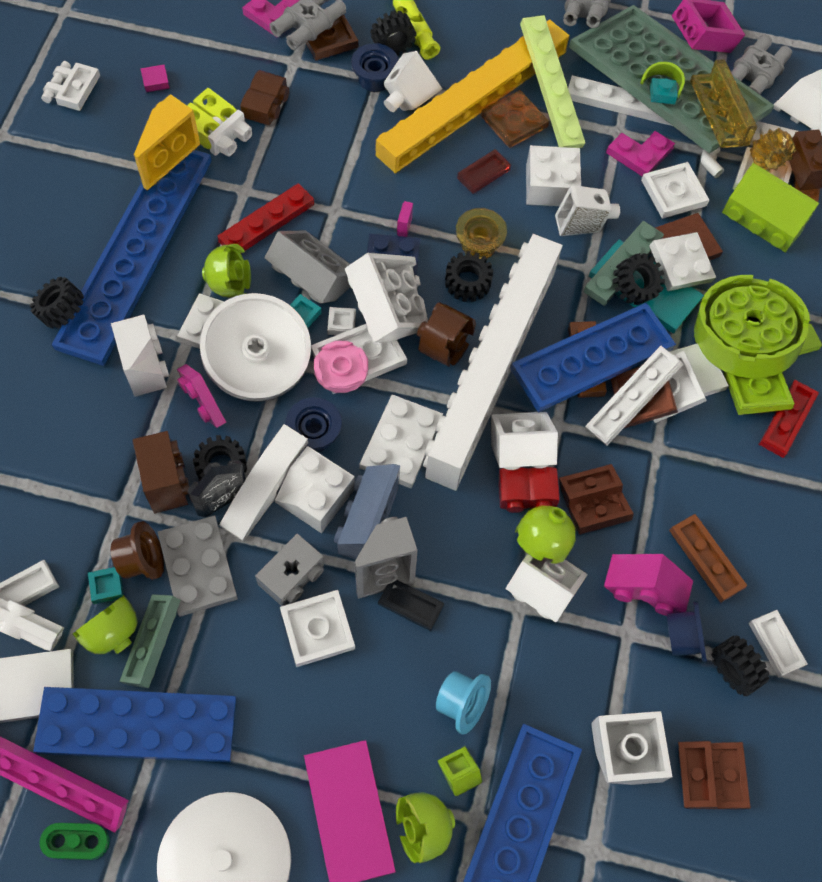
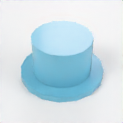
M453 671L442 684L437 696L436 709L438 712L456 720V730L458 733L467 734L479 721L489 699L491 690L490 677L486 674H480L475 679H472L457 671Z

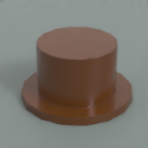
M144 521L134 523L131 528V534L112 541L110 548L111 559L117 573L122 578L128 579L144 574L147 578L154 580L162 576L164 557L161 544L155 531L148 523Z

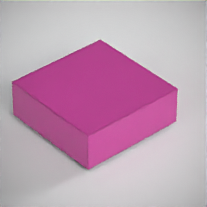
M165 65L140 68L146 92L170 88Z
M404 201L397 222L398 236L407 237L413 214V203Z

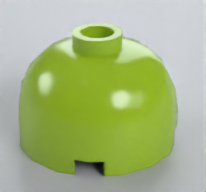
M229 244L215 248L208 254L202 269L204 281L207 282L209 288L215 294L221 297L233 298L246 294L244 293V288H250V264L248 260H243L241 253H245V251L239 244Z
M541 505L529 510L520 520L515 530V533L518 532L519 534L517 542L527 554L540 561L544 557L553 559L551 562L553 564L563 562L576 541L575 526L564 510L553 506Z
M123 595L72 634L79 644L91 653L106 654L114 650L118 654L132 643L129 637L137 627L136 612Z
M424 792L409 794L398 799L396 822L397 824L403 823L406 836L399 837L409 859L413 863H424L442 855L448 849L452 838V831L455 827V818L452 811L447 809L437 796Z

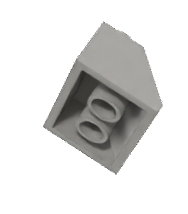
M306 230L277 232L264 258L272 264L274 270L291 278L292 284L309 292L310 297L318 303L336 301L350 288L345 268L350 265L347 261Z
M397 517L387 518L381 524L376 525L355 560L356 593L358 599L384 592L387 584L396 580L407 585L415 583L418 550L407 517L399 519Z

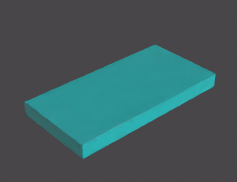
M619 239L590 271L588 277L592 279L624 243L622 240ZM635 271L633 277L636 284L640 288H644L642 275ZM665 284L660 285L664 287L662 292L659 293L660 295L647 301V304L664 328L674 334L701 302L704 294L693 287L667 291ZM619 291L615 295L619 297L622 292ZM633 302V303H631L630 305L635 308V307L640 306V305H642V304L634 305V302Z

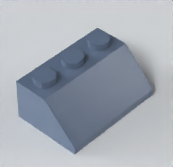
M400 465L367 466L364 475H358L354 486V491L357 494L354 501H348L344 512V517H347L344 527H338L334 542L337 543L338 554L356 560L375 526L388 518L399 489Z

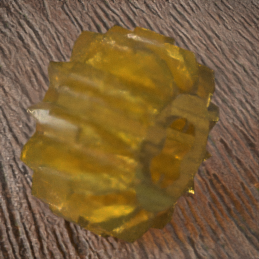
M780 128L775 131L769 129L765 135L760 134V139L754 140L753 147L750 149L753 162L766 171L771 169L777 171L781 165L786 166L785 162L792 160V154L796 151L792 136Z

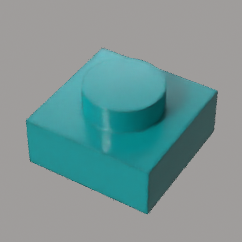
M652 78L650 83L651 102L675 105L678 97L676 80Z
M301 294L290 304L301 316L307 329L322 313L320 306Z
M115 567L88 573L90 595L93 604L117 600L124 595L122 578L117 573Z

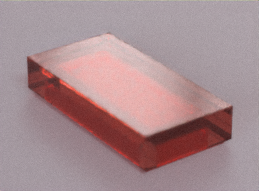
M494 149L458 172L457 179L474 194L510 171L511 164Z

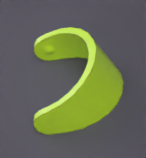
M657 62L647 68L640 84L643 85L647 78L654 75L668 76L678 83L680 89L677 93V99L680 98L685 84V77L677 65L670 62Z

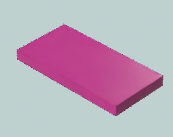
M366 740L304 755L329 882H362L395 873Z

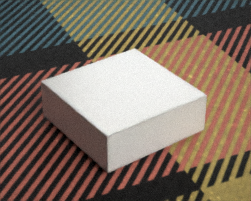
M330 307L328 335H338L354 329L356 309Z

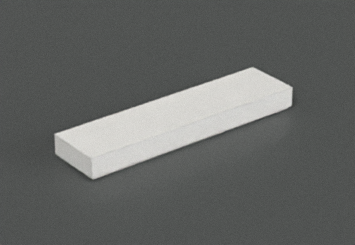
M660 346L585 426L586 429L608 446L683 365L682 361Z

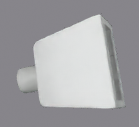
M417 51L404 53L384 81V86L390 93L389 97L384 101V105L391 112H395L399 107L403 111L414 110L442 90V87Z

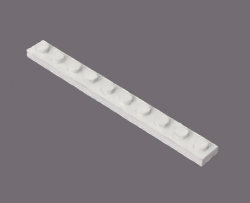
M573 75L571 77L568 90L574 102L671 125L621 87ZM758 121L731 139V141L786 154L785 151L795 132L798 131Z

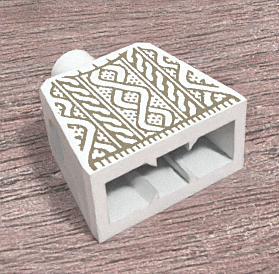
M571 185L555 214L560 236L597 233L602 229L607 219L619 218L620 206L619 204L610 203L608 193L604 189Z

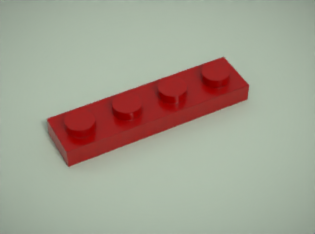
M297 183L217 236L218 242L222 246L239 244L246 251L314 206V198Z

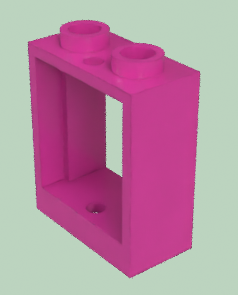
M683 0L672 14V18L691 49L731 53L745 36V33L725 2Z

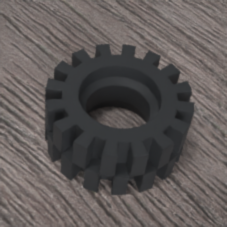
M391 11L389 16L385 13L383 14V19L380 17L376 19L378 24L373 23V29L370 30L374 43L386 45L393 49L397 56H400L399 52L405 53L407 52V47L411 48L413 46L411 42L416 40V31L406 13L403 14L402 11H398L396 14L395 11Z
M466 251V256H463V253L460 252L457 258L453 256L451 262H448L445 286L448 288L450 295L455 292V299L458 300L462 296L463 302H467V298H471V302H475L477 296L481 300L484 298V293L488 294L491 288L493 269H491L492 264L490 262L486 263L487 258L485 256L480 259V253L475 252V255L471 256V251ZM462 272H473L479 279L474 282H467L462 280L459 274Z
M638 253L623 260L616 266L617 270L614 271L613 275L617 277L613 279V284H618V287L614 289L616 293L622 292L619 297L622 300L627 298L626 303L631 304L634 302V305L643 304L656 298L662 292L664 287L660 285L665 284V279H661L660 276L664 275V271L658 270L661 265L659 262L653 263L655 260L653 256L648 258V254L643 253L640 255ZM634 270L642 275L644 288H640L636 284L633 277Z
M57 277L56 280L53 278L50 280V284L45 283L42 285L44 288L36 292L38 296L33 297L32 301L34 303L30 305L32 308L31 313L51 329H54V327L60 328L61 323L63 325L68 324L69 318L73 320L76 317L73 314L75 312L79 313L81 309L78 306L83 305L84 302L82 300L84 298L82 292L66 277Z
M216 435V441H212V438L209 437L206 439L208 444L205 445L201 442L199 444L200 451L196 449L194 452L193 464L199 481L205 475L203 471L211 459L218 455H226L231 461L240 460L244 472H247L244 450L242 446H239L238 441L234 440L232 442L229 436L222 440L221 435Z
M733 635L712 650L711 656L714 658V665L718 666V673H722L724 676L723 680L725 682L728 681L730 687L733 690L736 689L738 694L749 696L769 681V671L765 669L767 667L765 662L760 660L761 655L753 651L754 647L751 644L748 646L747 640L744 638L740 639V636Z

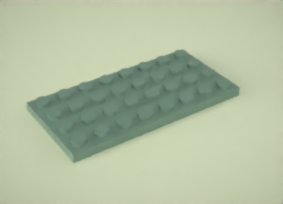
M635 5L601 22L598 27L591 28L570 40V49L709 154L769 115L774 108L771 102L698 50L691 49L688 43ZM657 62H670L677 65L684 73L685 84L682 94L676 100L675 105L651 102L650 97L652 78L673 80L672 78L664 75H654L647 78L643 85L640 84L643 74L651 65ZM677 83V93H678V91H679L680 88H679V85H678V83Z

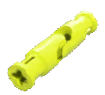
M393 0L396 12L402 11L403 14L406 13L416 31L414 44L419 46L421 56L425 60H429L438 55L441 47L432 38V31L421 12H419L414 0Z

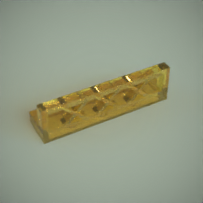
M725 59L715 60L710 74L692 75L690 82L720 147L749 146L757 125ZM701 83H710L712 88L709 89L701 85ZM709 97L718 101L719 106L708 100ZM718 114L726 118L727 123L718 119L716 115ZM726 131L734 135L735 138L726 139L724 132Z

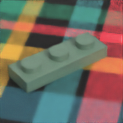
M152 594L119 682L128 686L149 688L173 620L176 617L180 599L171 595Z

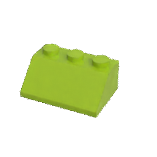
M752 163L729 197L722 213L786 253L805 228L819 203L755 163Z

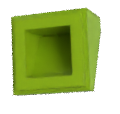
M465 746L437 760L455 796H459L482 783L480 769Z

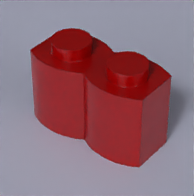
M520 467L516 470L500 469L498 480L501 509H507L510 513H519L524 511L525 508L533 509L541 505L558 506L560 499L557 468L534 467L528 469Z

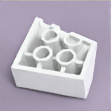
M822 69L801 78L774 104L773 108L778 112L782 109L791 115L790 120L797 124L802 122L810 127L811 130L819 129L821 135Z
M366 253L345 268L348 283L354 291L358 301V308L364 316L368 326V333L374 342H392L415 334L423 321L428 322L424 300L418 295L417 287L421 284L419 276H414L413 267L417 265L415 257Z

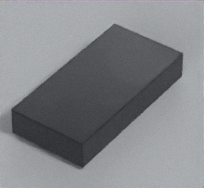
M399 580L387 584L378 601L379 606L429 631L432 630L444 607L443 602Z

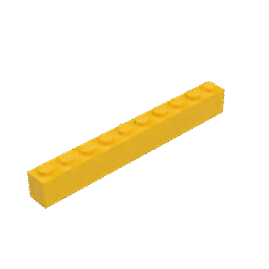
M549 19L547 21L548 28L559 58L566 53L570 35ZM524 36L519 38L509 48L503 49L493 59L487 60L476 71H471L460 82L451 85L447 91L435 96L431 102L423 107H419L408 118L400 120L395 127L380 134L376 139V157L394 173H397L534 76L536 73Z

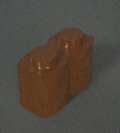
M258 70L240 105L244 118L270 125L273 119H277L280 114V105L289 96L286 78Z

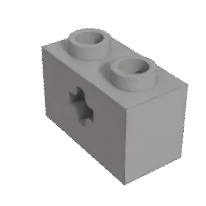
M296 534L255 575L257 584L281 606H285L289 602L294 603L302 595V588L309 581L314 582L323 573V555L300 535ZM290 570V571L294 572V571L297 570V571H298V574L295 575V574L291 573V574L288 575V574H287V571Z

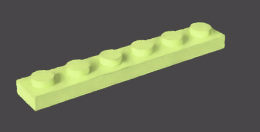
M545 15L523 18L520 23L558 146L582 148L585 144L584 136Z

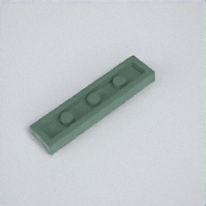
M642 221L587 283L583 292L605 306L616 294L614 288L618 287V284H613V279L617 277L613 275L614 271L617 270L616 266L623 260L638 253L640 255L645 253L649 256L652 252L649 245L654 240L663 239L664 234L645 221Z

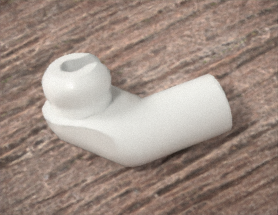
M720 147L710 154L704 149L702 150L701 163L714 178L719 177L724 172V168L716 161Z

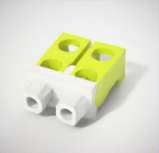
M210 88L205 89L193 100V103L190 102L187 105L194 111L200 144L204 148L210 149V152L215 156L221 152L230 157L237 148L234 141L235 138L238 137L243 142H246L252 137V128L245 122L244 113L239 109L236 110V108ZM205 99H207L206 105L203 104V101Z

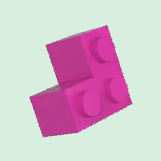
M612 554L604 587L613 593L614 598L619 601L643 600L652 605L657 613L667 616V613L686 612L693 580L664 554Z

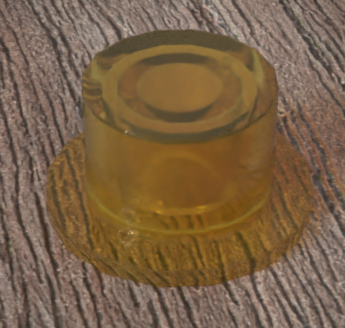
M474 208L466 211L459 217L456 224V237L462 244L465 254L466 251H471V256H474L475 252L480 253V259L483 256L486 258L491 257L495 250L504 243L507 236V226L503 218L496 212L485 208Z

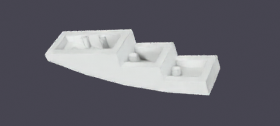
M285 424L281 427L236 494L219 524L220 527L244 542L277 497L276 492L284 482L290 467L308 444L306 437Z

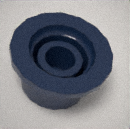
M378 43L359 47L353 53L351 59L352 70L358 76L359 84L362 88L371 92H380L386 89L384 81L398 62V56L393 49Z
M312 397L302 399L292 406L287 413L285 425L308 439V447L316 452H322L334 443L340 435L342 420L340 412L334 404L325 399Z
M698 601L693 602L695 611L667 613L673 656L701 654L702 663H707Z

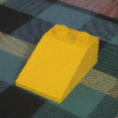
M171 94L152 109L134 153L141 181L146 190H149L200 145L193 109Z

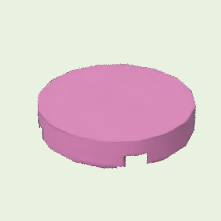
M334 341L323 346L318 355H316L314 359V374L318 383L325 389L335 393H347L356 390L365 382L368 375V358L364 350L354 346L352 342Z

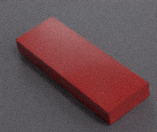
M795 379L789 387L794 401L793 408L776 411L758 444L782 458L787 455L819 394L818 391Z

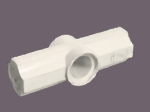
M0 598V632L19 640L21 638L44 650L52 651L65 627L34 614L35 611L12 600L6 601Z

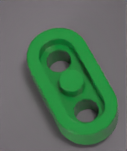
M54 823L42 832L39 844L43 854L50 858L95 860L105 854L109 847L110 838L108 832L97 824ZM63 835L65 842L62 847L57 848L55 840L58 836ZM96 836L98 844L95 848L90 849L88 841L91 837Z

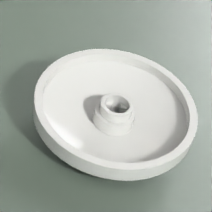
M249 293L230 298L212 311L201 332L200 354L206 373L221 390L239 399L265 401L287 393L301 380L309 363L311 340L305 322L289 304L270 295Z
M223 792L205 796L181 811L168 827L162 839L157 859L158 882H288L291 871L290 843L278 817L261 801L235 792Z

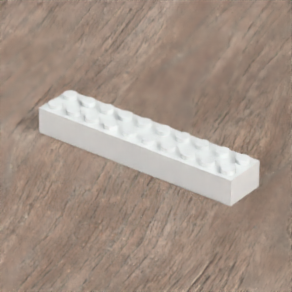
M535 234L532 235L529 243H523L518 256L520 259L518 263L514 262L511 268L509 283H504L500 292V302L498 305L494 304L489 316L490 323L488 326L485 325L479 337L481 342L478 348L474 347L471 352L468 370L464 369L458 381L459 388L457 393L453 392L450 396L446 417L443 415L440 417L436 427L437 434L435 440L430 439L424 453L426 458L423 463V467H426V479L452 490H457L510 374L511 363L515 362L554 277L563 245Z

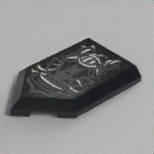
M240 460L229 461L226 466H220L217 462L209 463L203 471L205 475L199 483L193 482L189 487L188 494L198 516L208 517L233 501L246 480Z

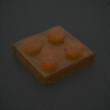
M521 90L482 109L481 117L509 148L548 128L549 124L548 119Z

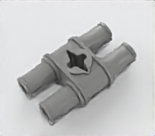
M299 0L293 6L285 8L283 15L270 23V30L274 36L280 37L281 34L292 27L297 29L286 37L288 46L292 50H296L308 40L314 41L324 30H329L333 22L346 13V5L342 0H336L329 7L322 9L320 6L329 0Z
M567 0L564 6L566 11L563 17L564 24L573 26L576 24L578 17L587 18L586 23L589 27H598L601 18L607 14L608 5L611 0Z
M766 34L761 35L754 45H750L745 49L743 56L735 61L734 69L730 73L740 81L745 78L752 82L749 87L759 95L764 89H768L774 84V80L783 73L784 65L792 55V50L788 46H782L774 56L766 52L772 44V38Z

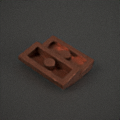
M612 464L559 478L566 505L579 535L633 519L634 513L622 493L623 484Z
M678 742L684 808H751L743 742Z

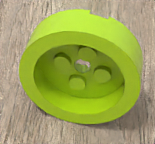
M737 275L717 282L705 293L695 321L694 337L696 344L698 343L707 360L719 369L739 377L765 378L787 370L796 361L808 335L810 315L802 299L786 285L770 278L769 281L753 279V275ZM747 317L758 318L760 323L751 320L747 321Z

